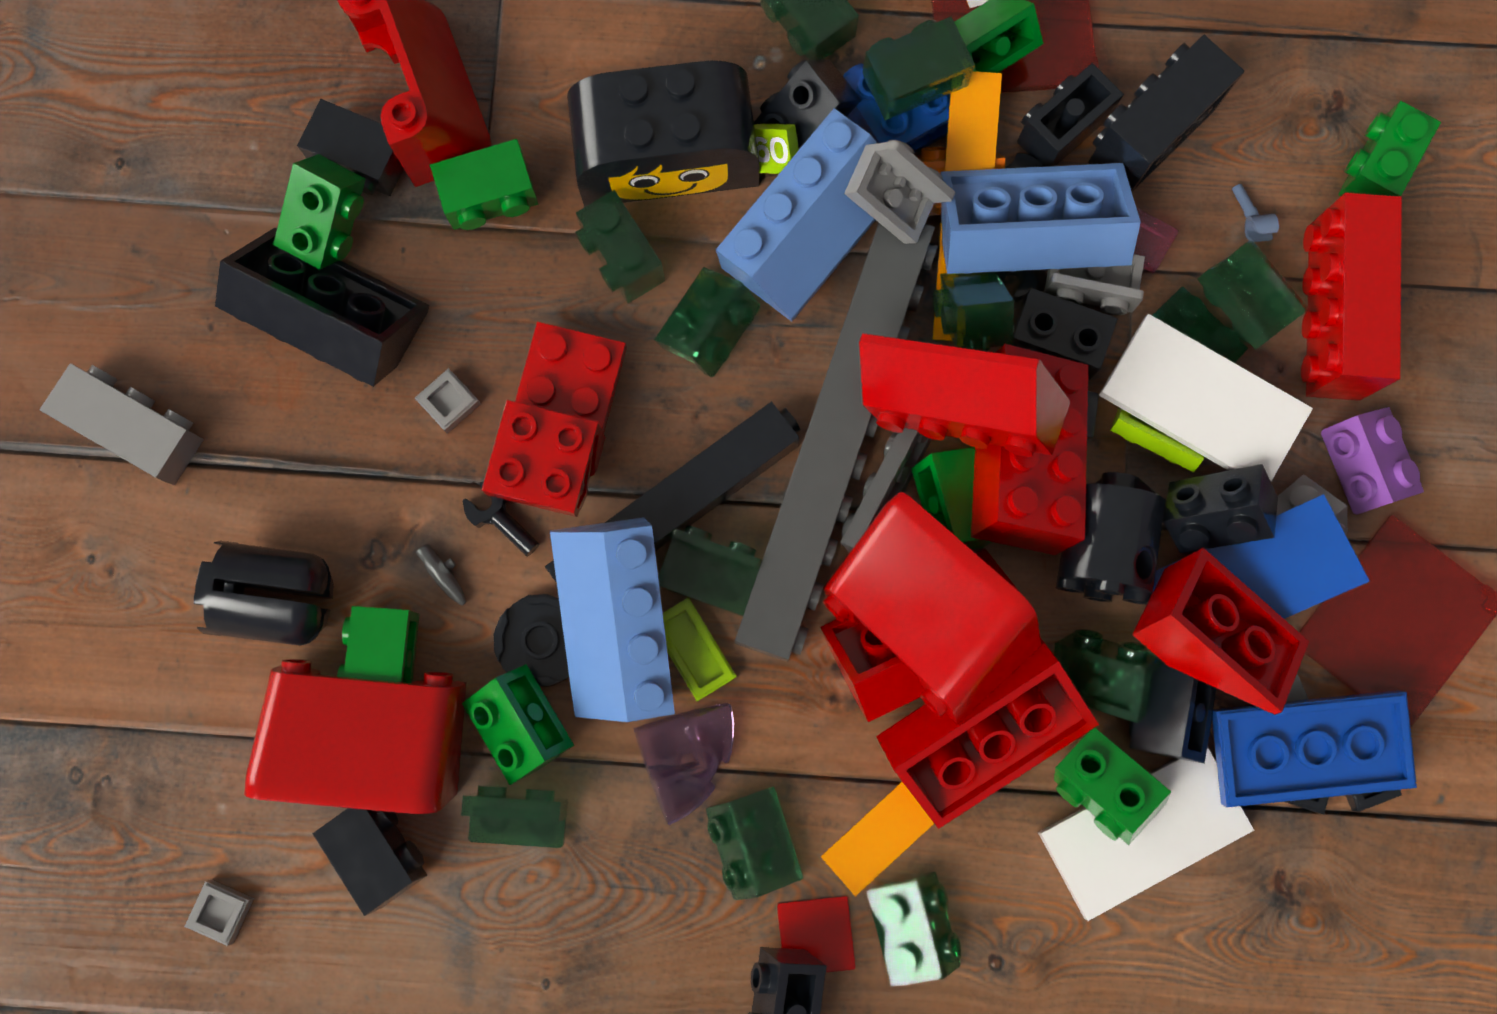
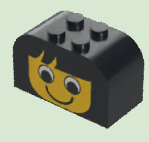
M710 60L600 73L578 81L567 93L576 179L584 207L759 186V156L748 75L745 69L737 64Z

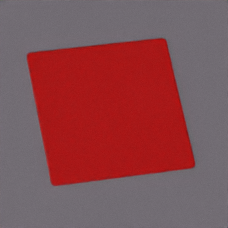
M847 896L777 904L781 948L805 949L827 965L826 973L854 970L856 968Z

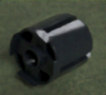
M222 540L214 542V544L221 547L217 550L212 562H201L195 585L194 604L203 605L206 628L197 627L200 632L208 635H223L298 646L308 644L318 637L327 624L330 614L329 609L295 601L243 595L244 588L333 599L334 583L329 567L324 559L313 553L239 544Z

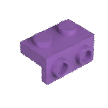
M1390 407L1354 416L1321 431L1322 438L1354 514H1361L1424 492L1420 482L1419 469L1409 456L1402 439V428L1393 417Z

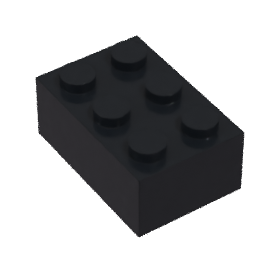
M1205 34L1191 47L1183 43L1165 63L1167 68L1159 76L1154 73L1151 74L1134 93L1136 98L1127 107L1122 103L1110 114L1103 123L1105 128L1092 142L1096 150L1088 161L1089 164L1123 163L1131 191L1133 192L1218 108L1245 71Z

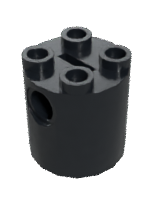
M1105 472L1102 473L1101 479L1096 483L1086 484L1085 540L1061 552L1056 589L1072 593H1084L1083 598L1099 602H1112L1113 595H1123V601L1147 605L1153 593L1166 499L1156 493L1139 477L1126 473Z

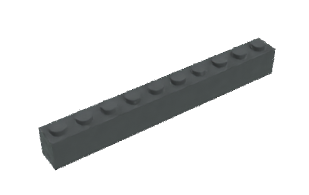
M878 223L736 635L735 644L786 662H788L791 652L798 655L801 654L809 628L801 626L805 610L808 608L815 611L824 584L815 581L821 564L829 567L831 565L839 541L830 538L835 521L845 523L853 497L845 495L850 478L860 479L868 455L859 451L864 435L873 438L878 426L876 423L877 418L863 406L859 341L862 333L907 339L910 327L902 325L906 311L916 312L924 286L916 284L921 269L930 270L938 245L930 243L935 228L933 226L924 225L917 243L904 244Z

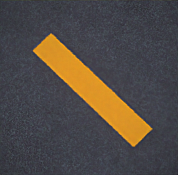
M952 70L945 171L995 169L1002 73L973 71L968 75L966 71ZM942 223L932 340L982 343L987 272L947 274L942 246Z
M901 782L830 847L821 858L856 897L934 823L904 783Z

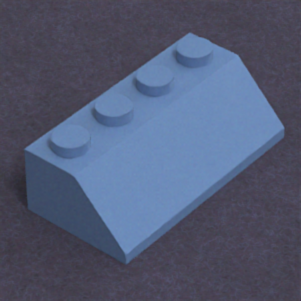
M833 108L716 249L723 270L791 322L876 221L844 194L865 146L877 143L874 138Z
M1123 163L941 172L943 181L955 191L951 202L941 203L942 246L947 274L1130 266L1132 264L1141 221Z
M642 517L550 530L574 716L632 722L674 715L675 710L652 525Z

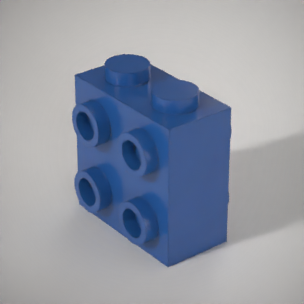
M918 38L904 45L901 42L895 43L888 47L880 55L879 59L866 66L862 63L857 64L844 73L843 77L862 100L848 115V118L868 132L877 143L898 140L909 145L913 152L916 153L947 136L951 90Z

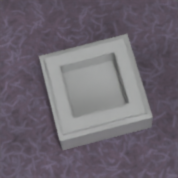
M449 368L415 397L419 404L447 434L481 405L479 400Z
M212 879L205 881L184 927L229 946L234 943L254 898Z

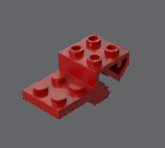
M537 322L515 402L507 400L481 491L488 496L578 517L588 494L589 478L595 475L598 469L606 439L604 432L627 350L625 342Z

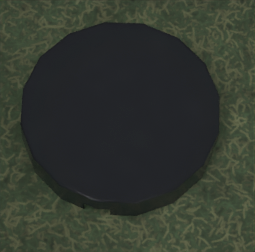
M548 594L528 595L518 600L510 608H507L499 617L493 634L494 653L502 668L509 672L527 664L540 687L554 686L568 679L569 673L559 598Z

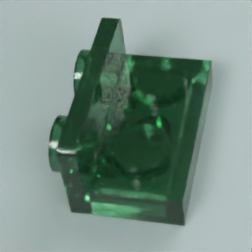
M1088 629L1075 630L1055 643L1054 656L1062 665L1088 708L1136 723L1145 718L1151 675L1162 664V660L1154 653L1148 652V648L1145 645L1128 641L1112 642L1103 639L1101 633Z

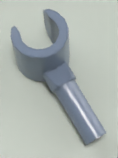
M1238 184L1234 186L1232 191L1246 217V238L1252 242L1272 240V233H1277L1279 230L1277 216L1275 214L1259 215L1257 208L1253 205L1243 185Z

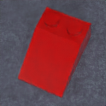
M1204 548L1164 569L1132 634L1167 666L1274 715L1283 711L1310 642Z

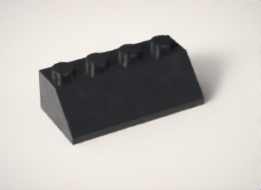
M273 228L220 261L215 307L373 387L397 368L429 309L428 304L342 261H337L319 270L273 245L277 231L276 228Z

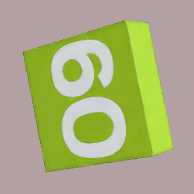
M756 124L754 127L759 156V173L779 174L799 150L795 125Z

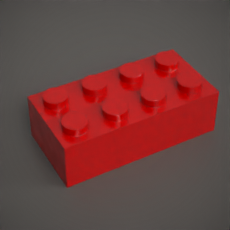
M1345 192L1308 225L1305 230L1303 248L1305 252H1308V268L1303 277L1302 289L1303 293L1308 295V306L1302 321V336L1307 339V355L1304 357L1301 365V379L1303 382H1306V397L1361 401L1400 380L1401 196Z
M1004 344L995 353L1040 359L1070 400V405L1053 455L1034 452L1032 457H1023L1007 451L1003 446L989 444L986 449L975 447L971 538L1057 555L1085 540L1088 365Z

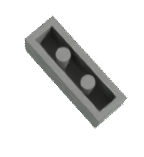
M70 363L41 406L40 411L155 478L175 486L204 440L189 431L194 423L170 409L167 410L164 416L152 410L151 408L155 400L132 387H129L126 394L113 387L118 379L94 365H91L86 372Z

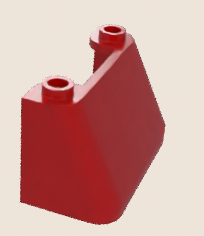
M337 0L358 32L365 51L368 53L375 50L374 48L382 49L389 55L394 64L400 63L410 91L389 99L383 106L380 117L388 144L415 187L434 181L430 164L492 146L491 137L449 24L439 7L426 0Z
M904 492L897 493L884 505L824 586L827 598L823 600V603L831 614L840 622H843L846 618L853 623L859 620L919 678L925 690L920 694V697L929 709L939 717L946 713L956 724L962 721L1042 646L1037 614L1029 601Z
M284 659L280 666L271 669L246 772L244 791L246 797L265 801L408 814H430L442 810L457 795L464 707L462 703L465 701L467 682L453 681V674L447 672H425L424 680H417L412 683L320 675L321 671L311 668V661L303 659Z

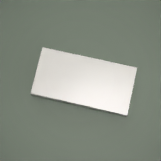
M1147 314L1142 320L1099 396L1228 471L1263 464L1270 481L1274 478L1313 409L1150 314Z
M1208 747L1205 764L1175 758L1149 772L1167 787L1171 794L1166 805L1130 845H1127L1121 838L1114 841L1107 837L1095 825L1093 820L1096 817L1085 807L1038 832L1084 919L1089 921L1254 831L1241 806L1225 807L1221 805L1217 763Z

